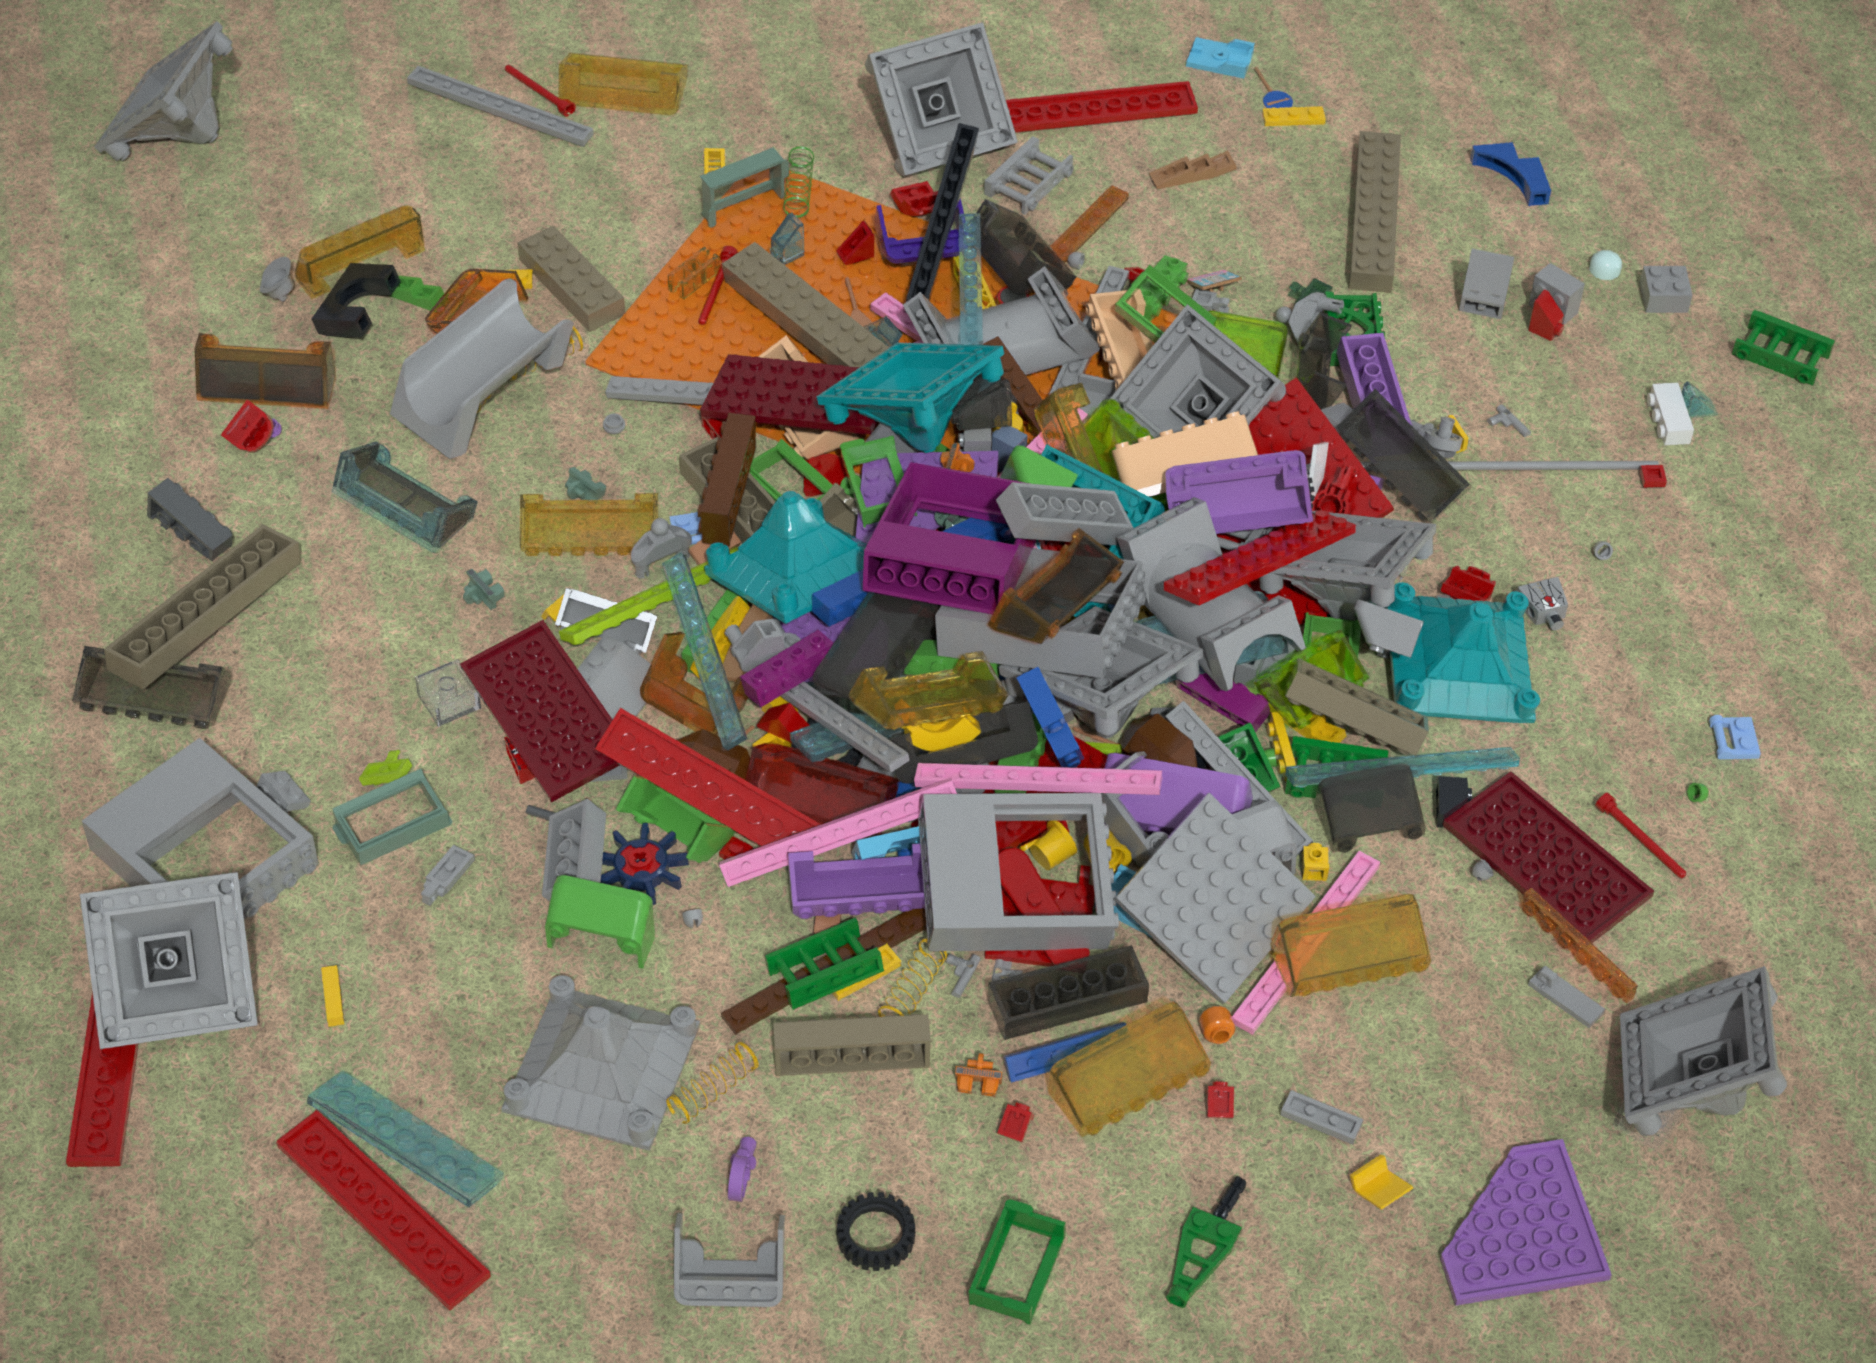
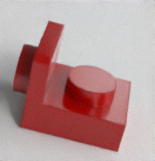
M1212 1082V1086L1206 1088L1207 1118L1233 1119L1234 1087L1228 1086V1082Z
M1018 1102L1014 1106L1007 1104L997 1134L1023 1143L1030 1121L1034 1118V1114L1029 1111L1030 1107Z

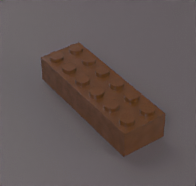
M728 413L727 420L722 422V438L718 437L716 445L718 452L713 454L712 458L713 470L708 471V487L703 489L702 500L704 502L703 504L700 503L698 507V517H701L698 532L702 533V543L713 544L719 542L730 546L756 451L755 416Z

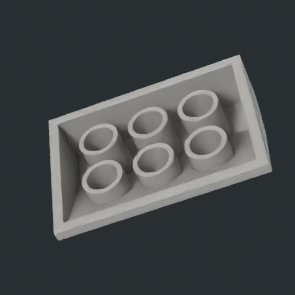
M606 635L601 638L578 668L612 719H614L620 708L637 716L666 678L662 672L625 643Z

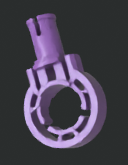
M743 1137L740 1140L737 1153L731 1156L730 1162L732 1166L728 1186V1200L743 1202L751 1169L753 1170L757 1163L756 1158L753 1156L757 1143L751 1137Z

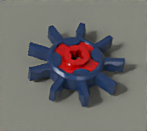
M648 823L642 824L640 839L629 842L617 830L612 832L614 843L619 849L616 854L603 852L602 865L613 866L614 870L602 874L600 883L611 885L619 881L623 885L622 888L646 891V894L651 897L653 905L656 904V891L654 888L662 882L680 890L682 887L681 879L670 873L669 868L689 865V861L686 858L687 852L667 855L666 851L677 843L675 832L671 831L659 842L650 839Z

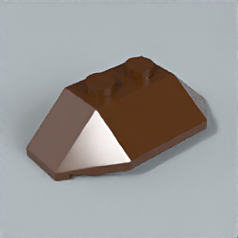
M1158 713L1133 721L1119 740L1123 750L1130 756L1136 752L1144 751L1147 754L1144 757L1145 759L1197 768L1193 740Z
M704 729L677 740L757 786L758 780L747 748Z

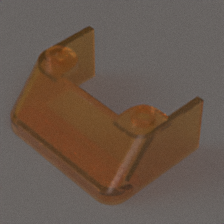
M468 269L463 271L426 315L425 321L429 329L438 334L505 279L516 281L518 300L527 301L529 297L517 271Z
M685 633L664 634L640 687L641 698L646 703L695 732L704 729L718 736L743 710L747 702L748 696L745 695L741 678L737 677L732 690L726 692L721 701L716 700L684 681L688 670L687 663L676 654Z

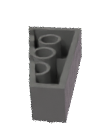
M167 478L148 492L147 517L151 520L154 518L160 520V526L166 530L168 528L173 529L176 537L180 540H189L190 547L209 560H215L232 546L233 534L231 530L225 525L222 526L211 512L205 511L194 497L188 496L178 483H174Z

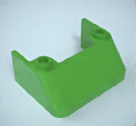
M1018 445L1011 452L1000 478L1031 484L1072 487L1078 475L1042 455Z
M634 776L616 808L618 812L633 814L635 816L634 820L640 824H656L667 833L675 832L676 838L688 846L686 858L698 863L709 861L736 833L728 826L708 817L641 776Z
M560 875L556 878L553 885L545 923L547 947L552 948L556 938L568 936L571 929L617 939V944L624 953L637 954L638 968L643 969L655 939L653 901L650 896L643 892Z

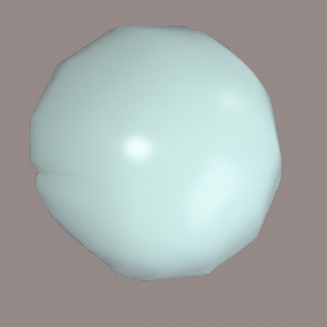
M1601 250L1593 254L1589 270L1596 278L1612 280L1620 275L1622 260L1617 253L1611 250Z

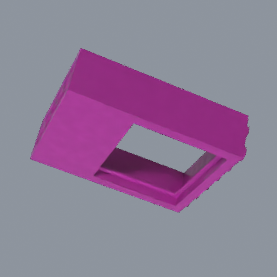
M910 462L864 550L863 591L1002 616L1036 543V539L1016 538L1014 544H1007L909 525L918 508L1007 524L996 500L1012 482H1025Z

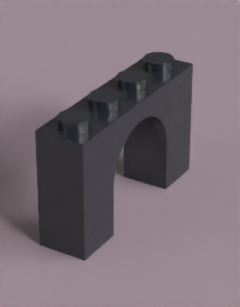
M350 263L311 318L318 334L363 338L372 322L365 307L348 305L353 300L365 295H392L401 282L394 265Z

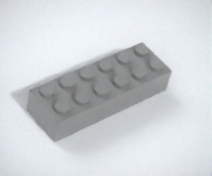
M1012 482L996 500L1014 538L1118 545L1117 537L1133 529L1115 491Z

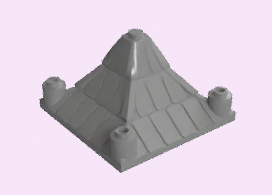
M218 21L214 22L150 67L94 147L99 152H107L115 161L119 159L123 161L130 154V146L127 142L135 139L143 141L171 138L173 140L200 144L214 141L218 136L216 133L218 121L213 97L211 96L213 72L211 60L214 53L217 56H226L232 50V41L222 32L223 26Z
M983 22L867 55L865 68L868 73L874 75L897 151L898 158L895 161V169L900 175L906 176L947 164L958 123L979 128L973 156L1018 143Z
M1187 304L1102 407V410L1136 439L1149 435L1151 439L1160 437V432L1173 429V433L1182 431V426L1195 423L1196 427L1205 425V420L1217 417L1218 421L1227 419V414L1239 411L1240 415L1245 414L1249 426L1250 422L1258 415L1268 401L1277 402L1284 397L1286 388L1282 381Z
M1329 512L1333 516L1345 518L1348 522L1356 524V533L1260 577V589L1265 591V593L1275 594L1283 588V579L1288 580L1294 586L1318 599L1319 604L1332 618L1358 620L1354 610L1357 599L1368 603L1372 601V603L1380 607H1388L1395 601L1394 581L1413 557L1418 560H1424L1433 554V536L1436 533V524Z
M1095 606L1058 630L1100 635L1111 612ZM1133 621L1131 631L1128 630L1125 643L1120 645L1119 655L1114 657L1113 666L1111 669H1108L1104 678L1048 670L1040 671L1054 698L1071 707L1077 717L1095 734L1103 738H1111L1126 723L1137 707L1138 701L1168 677L1175 674L1177 679L1185 683L1199 677V659L1203 658V649ZM1003 664L999 666L1000 675L1005 677L1007 693L1013 697H1023L1025 694L1016 677L1033 668Z
M238 872L80 894V907L83 916L100 1049L258 1025Z
M1765 966L1620 1014L1625 1118L1629 1124H1634L1639 1134L1647 1136L1658 1132L1662 1125V1120L1658 1115L1661 1111L1697 1108L1698 1110L1713 1114L1735 1115L1744 1108L1746 1091L1757 1083L1762 1093L1766 1096H1778L1785 1090L1787 1081L1777 1062L1771 1009L1778 996L1770 982L1769 973Z
M556 976L549 984L550 1000L515 1079L508 1081L504 1086L505 1101L502 1106V1112L650 1151L668 1107L666 1099L674 1092L700 1027V1021L696 1020L693 1009L687 1006L677 1007L671 1012V1015H666L665 1013L575 991L574 981L570 977Z

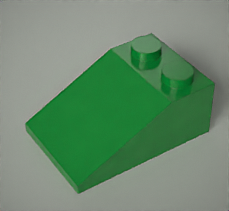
M1251 723L1218 737L1268 792L1281 787Z

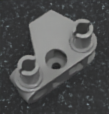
M777 619L754 621L743 635L737 625L729 626L725 632V635L733 645L731 653L737 658L744 672H749L801 640L795 634L785 633Z

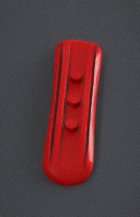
M1015 847L1004 849L998 854L1001 887L1021 916H1065L1043 883L1029 856L1023 850ZM1088 948L1043 950L1055 966L1068 969L1086 961L1090 954Z

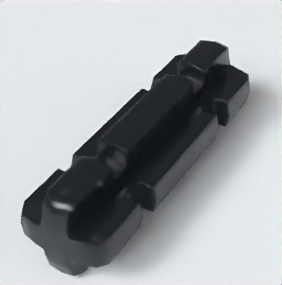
M1235 1176L1232 1179L1231 1185L1227 1187L1219 1200V1204L1214 1208L1212 1215L1226 1220L1228 1212H1231L1240 1197V1193L1242 1194L1246 1188V1180L1239 1176Z

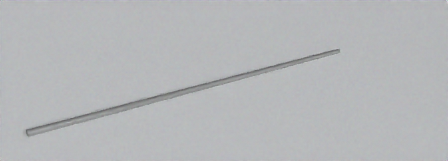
M1658 461L1360 462L1366 471L1640 470L1641 465H1659ZM1114 462L1087 463L1088 466L1098 471H1113L1115 467Z

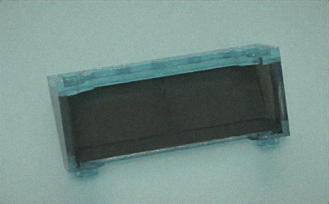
M377 441L340 452L331 492L432 553L438 551L474 518L477 500L468 495H462L455 503L391 465L389 450Z

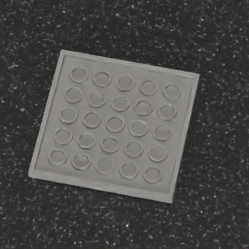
M1207 793L1113 900L1217 1001L1224 1004L1316 896L1210 793Z

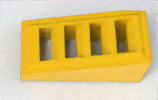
M704 148V174L719 169L708 168V166H721V168L725 166V148ZM708 160H714V161H719V160H720V162H708Z

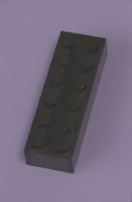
M1131 945L988 982L987 1000L1003 1040L1147 1003L1149 983Z

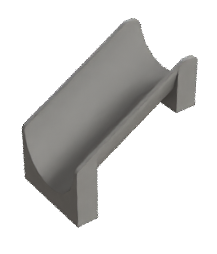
M1045 266L1028 278L1036 295L946 319L921 292L903 304L923 343L982 345L999 336L1025 375L1089 358L1100 349L1098 342L1082 323L1066 298L1068 291ZM980 373L973 379V383L967 392L995 384L996 381L988 382L982 378Z
M505 279L404 360L390 415L449 459L461 456L467 451L479 403L532 360L546 370L562 366L574 323L566 319L559 322L547 333L537 330L525 318L519 305L516 281Z
M1193 497L1191 500H1187L1117 537L1123 558L1125 560L1142 562V571H1145L1143 591L1146 592L1144 605L1175 638L1203 649V658L1199 659V665L1220 689L1228 691L1233 688V675L1239 657L1247 646L1260 637L1281 634L1295 650L1302 651L1306 648L1292 601L1278 595L1264 603L1245 584L1198 606L1164 591V581L1189 571L1193 567L1200 566L1208 560L1222 556L1206 501Z

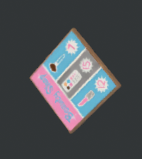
M1224 269L1187 279V283L1202 290L1207 289V291L1214 292L1213 287L1223 291L1224 284L1240 281L1242 277Z

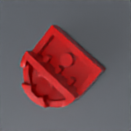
M928 181L894 188L891 190L890 196L903 214L920 216L932 213L938 191L934 192Z
M246 400L221 433V436L240 450L253 453L260 450L267 443L272 435L274 425L267 413L249 400Z
M828 453L812 457L809 460L805 459L832 485L837 483L840 486L842 480L847 476L842 458L835 454ZM804 476V494L806 497L824 494Z
M1455 566L1452 568L1448 579L1442 584L1440 592L1449 595L1453 599L1490 601L1496 581H1491L1490 574L1479 568L1469 566L1467 570H1461L1459 566Z

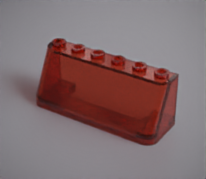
M766 742L752 748L746 775V781L821 825L894 799L900 784V780L895 777L771 742ZM883 831L864 837L862 839L882 835Z

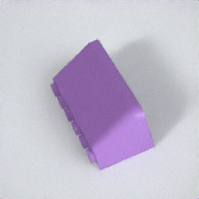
M1294 450L1177 465L1166 471V495L1169 510L1187 500H1191L1193 497L1206 501L1216 534L1313 522L1306 460L1304 453Z
M1110 753L1107 755L1104 769H1115L1131 756ZM1145 758L1129 770L1162 771L1163 778L1160 795L1123 794L1119 797L1144 832H1147L1149 835L1155 832H1164L1170 835L1207 793H1210L1231 814L1250 808L1253 799L1250 782L1242 776Z
M912 844L911 856L873 858L862 861L859 859L814 863L813 851L788 853L793 914L801 919L822 915L834 917L838 914L860 915L864 912L881 914L891 910L907 912L912 909H925L920 844Z

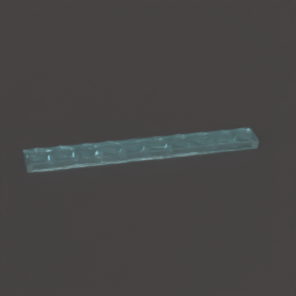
M980 213L959 214L961 345H983Z
M680 552L663 562L662 566L722 746L728 751L748 738L687 558Z
M1511 747L1287 766L1285 775L1293 787L1303 788L1307 785L1319 784L1326 786L1330 783L1340 782L1348 784L1353 781L1397 779L1398 777H1419L1420 775L1430 774L1442 775L1443 773H1464L1465 771L1474 770L1486 771L1487 769L1497 768L1509 769L1510 767H1519L1520 757Z

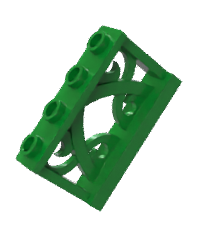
M1325 292L1328 298L1344 301V308L1340 309L1342 310L1341 314L1324 310L1326 335L1329 338L1330 366H1339L1337 349L1341 337L1352 335L1338 329L1348 326L1351 320L1367 330L1363 335L1383 333L1385 337V331H1381L1383 329V316H1379L1381 314V301L1377 300V293H1372V295H1334V292ZM1368 308L1370 312L1364 313L1363 309ZM1345 317L1347 318L1345 321L1338 320V318H1342L1343 320Z

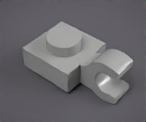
M1195 290L1192 299L1209 313L1214 309L1218 313L1228 314L1230 299L1218 298L1216 292Z

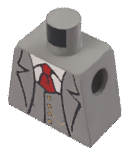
M1558 577L1518 586L1517 592L1523 593L1528 598L1529 605L1525 613L1535 625L1548 622L1552 630H1559L1563 627L1564 622L1562 619L1566 616L1568 602Z

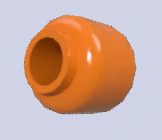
M1222 1006L1209 1007L1200 1015V1027L1208 1042L1222 1044L1234 1035L1235 1024L1227 1008Z

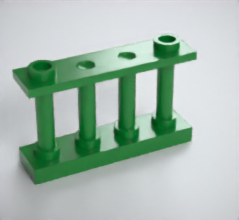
M1754 309L1748 324V329H1751V332L1745 341L1739 338L1736 339L1732 355L1813 386L1819 370L1815 366L1820 357L1829 359L1836 340ZM1759 334L1772 338L1766 349L1754 345ZM1780 341L1792 345L1786 357L1774 352ZM1800 349L1813 353L1807 364L1794 360Z
M1293 736L1291 749L1293 756L1297 758L1295 778L1287 777L1285 794H1290L1295 798L1310 797L1362 805L1367 809L1381 808L1384 791L1376 790L1379 770H1386L1389 750ZM1308 759L1321 762L1319 781L1304 779ZM1331 763L1345 766L1342 785L1328 783ZM1354 767L1368 768L1366 789L1352 787Z
M856 917L765 955L768 974L772 976L780 972L788 983L785 988L788 1003L792 1010L884 971L882 955L879 949L876 947L866 951L857 939L860 937V931ZM848 943L857 956L843 961L836 949ZM826 953L834 965L820 970L813 958ZM804 963L811 975L797 980L790 968Z

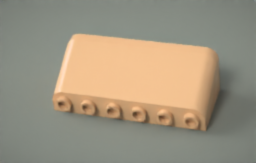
M1139 289L1127 303L1144 316L1146 303ZM1128 290L1090 294L1089 303L1086 304V314L1092 320V330L1097 333V342L1099 347L1102 346L1103 358L1109 364V374L1111 377H1114L1116 390L1153 347L1150 338L1115 311L1116 303Z
M787 335L758 356L761 358L808 362ZM779 425L782 430L784 428L787 430L784 435L791 444L795 442L797 445L794 447V450L802 458L806 457L808 460L839 449L840 445L844 442L860 439L857 433Z
M1239 411L1226 415L1227 419L1220 421L1217 420V417L1204 421L1205 425L1198 427L1195 426V423L1182 426V431L1173 433V429L1160 432V437L1151 439L1150 435L1138 438V443L1129 445L1128 442L1116 444V449L1111 452L1119 481L1152 497L1166 493L1165 474L1173 466L1258 455L1245 414L1240 415Z

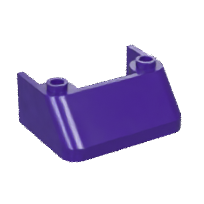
M961 198L954 218L956 229L950 232L943 258L964 255L970 248V238ZM877 205L874 223L881 253L892 263L918 261L924 237L904 240L888 238L881 205Z

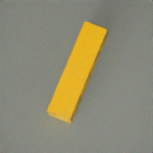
M337 965L321 967L328 1027L344 1025Z

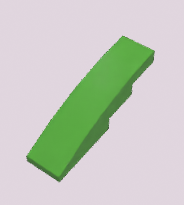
M398 275L401 280L400 284L392 295H388L426 310L447 315H454L464 303L461 295L446 294L441 286L424 285L421 278Z

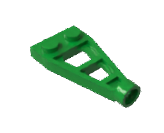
M1192 1208L1182 1229L1173 1285L1166 1296L1169 1303L1180 1308L1186 1307L1189 1299L1232 1252L1242 1227L1198 1208ZM1198 1238L1216 1246V1250L1207 1259L1195 1255L1191 1252L1194 1239ZM1186 1262L1203 1268L1196 1279L1182 1274Z

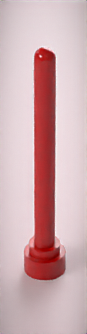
M505 66L507 73L555 104L559 113L565 117L569 116L568 112L570 115L575 112L576 105L569 99H560L513 66Z
M724 246L720 253L721 265L699 316L698 323L700 325L706 324L725 278L722 263L738 253V250L733 246Z
M1610 793L1603 794L1597 800L1595 807L1599 811L1605 812L1607 815L1611 814L1678 878L1686 876V871L1617 807L1616 799Z

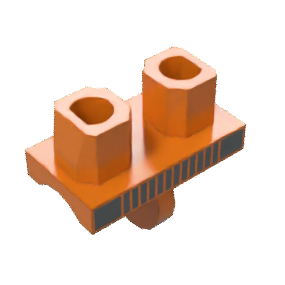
M953 443L950 451L942 452L941 463L944 466L943 468L963 472H971L974 469V460L969 454H963L960 451L959 443Z
M979 1053L978 1060L968 1059L967 1067L956 1066L955 1079H957L958 1092L972 1094L973 1081L983 1082L982 1095L995 1097L999 1084L1002 1085V1072L992 1071L993 1062L984 1061V1053Z

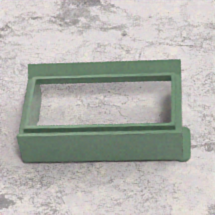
M773 147L701 175L703 202L701 214L708 221V226L712 228L716 225V211L773 189L780 198H784V178L789 175V161L783 159ZM769 169L770 180L720 200H714V190Z
M418 769L332 808L335 820L333 831L342 844H348L360 865L452 824L448 811L445 810L426 780L422 769ZM419 784L434 810L360 844L345 818Z

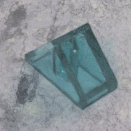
M1689 381L1684 383L1682 396L1690 418L1718 415L1711 398Z

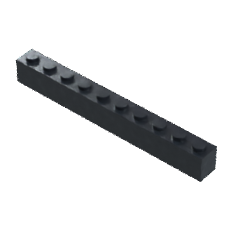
M958 123L906 302L920 292L929 301L931 300L976 147L979 132L977 127Z

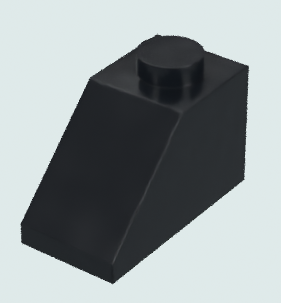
M1438 777L1436 786V827L1442 828L1444 819L1472 800V788H1468V778Z

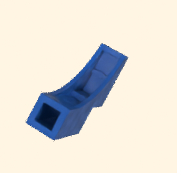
M1513 142L1473 145L1470 158L1472 165L1494 170L1510 179L1521 190L1528 206L1549 204L1551 188L1539 157L1519 159Z
M1039 667L1016 677L1061 767L1075 768L1080 765L1081 760L1085 758Z

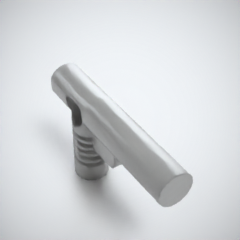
M1503 404L1499 405L1496 409L1499 414L1487 419L1491 426L1501 422L1505 427L1512 425L1524 437L1531 434V431Z
M952 954L948 955L946 963L957 966L954 975L960 977L951 993L952 996L961 997L981 960L979 956L973 954L968 961L957 956L955 957Z
M996 959L991 981L1000 982L1001 976L1022 979L1023 970H1011L1012 962ZM999 968L1002 972L996 974L995 969Z

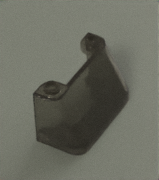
M980 373L973 379L972 385L952 410L951 423L955 424L959 430L1012 426L1011 387L1009 380L1000 376L1001 378L998 381L988 382L982 378Z
M1396 764L1332 776L1322 780L1318 785L1314 808L1332 852H1349L1355 846L1357 838L1401 830L1405 838L1412 840L1425 835L1426 826L1413 773L1408 764Z

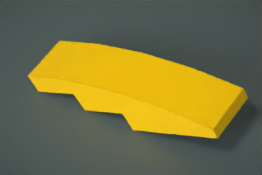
M740 596L735 597L719 618L690 668L704 684L712 682L719 665L724 663L731 646V642L725 635L726 629L731 625L740 627L744 617L750 610V607Z
M1267 686L1260 693V695L1268 700L1270 714L1272 712H1281L1284 723L1304 737L1337 743L1346 738L1345 729L1327 723L1324 714L1320 716L1311 712L1303 704L1298 706L1288 701V697H1285V692Z

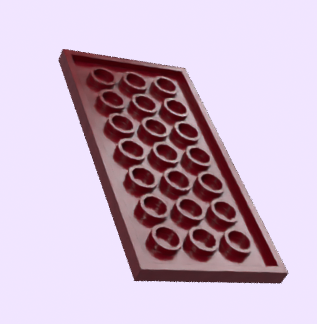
M737 354L727 355L700 408L701 417L727 419L728 413L755 416L757 423L870 435L877 421L859 414L857 410L848 409L849 416L846 418V421L841 424H833V422L827 420L824 406L819 405L816 396L860 367L751 357Z
M544 620L460 663L461 670L551 803L620 766L595 750L613 719Z
M1511 771L1444 819L1443 826L1477 856L1485 860L1490 867L1585 948L1654 895V890Z

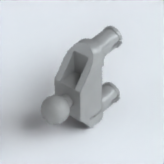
M1315 292L1298 301L1293 311L1286 306L1280 307L1276 311V319L1281 323L1289 322L1299 348L1307 349L1311 347L1326 351L1327 347L1325 346H1329V338L1313 335V331L1323 310L1341 314L1342 310L1340 309L1344 308V301L1328 298L1324 293Z
M663 518L655 519L652 522L651 530L638 540L631 551V561L635 565V575L638 578H645V573L648 577L650 574L649 564L674 552L678 560L684 561L685 555L686 559L690 557L688 550L692 543L691 534L681 527L669 525L668 521Z

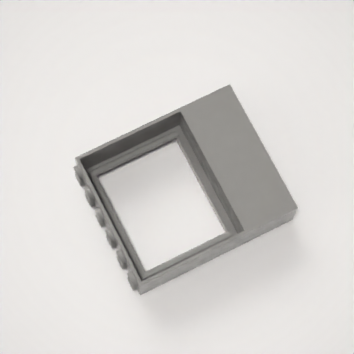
M1033 548L1002 616L941 605L935 615L938 656L1033 669L1039 667L1040 670L1104 678L1108 669H1111L1113 666L1114 657L1119 655L1120 645L1125 643L1128 630L1131 631L1134 618H1138L1141 605H1144L1146 601V592L1143 591L1145 571H1142V562ZM1040 595L1115 604L1100 635L1024 625Z
M198 738L82 820L90 850L126 883L133 887L168 882L150 865L241 801L288 842L286 846L239 879L244 919L254 916L261 906L265 903L273 902L280 892L286 888L293 887L300 877L312 873L318 865L313 836L201 738Z
M1101 793L923 794L918 824L928 951L1108 949L1110 941L1114 940L1115 928H1118L1119 917L1118 913H1114L1113 907L1116 905V902L1113 900L1116 897V892L1111 889V883L1114 881L1113 868H1109L1111 847L1107 846L1106 839L1109 838V826L1104 824L1107 807L1106 803L1102 802ZM1087 820L1097 915L1004 916L995 821Z

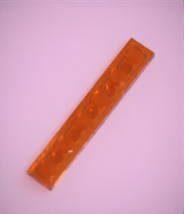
M1111 185L1042 254V261L1060 269L1068 261V256L1072 252H1077L1129 199V193Z
M1532 888L1524 892L1521 906L1527 916H1533L1546 933L1550 932L1557 939L1562 948L1568 949L1575 955L1579 964L1586 965L1598 981L1604 982L1610 987L1612 994L1616 998H1621L1626 1003L1634 999L1638 985L1537 892Z

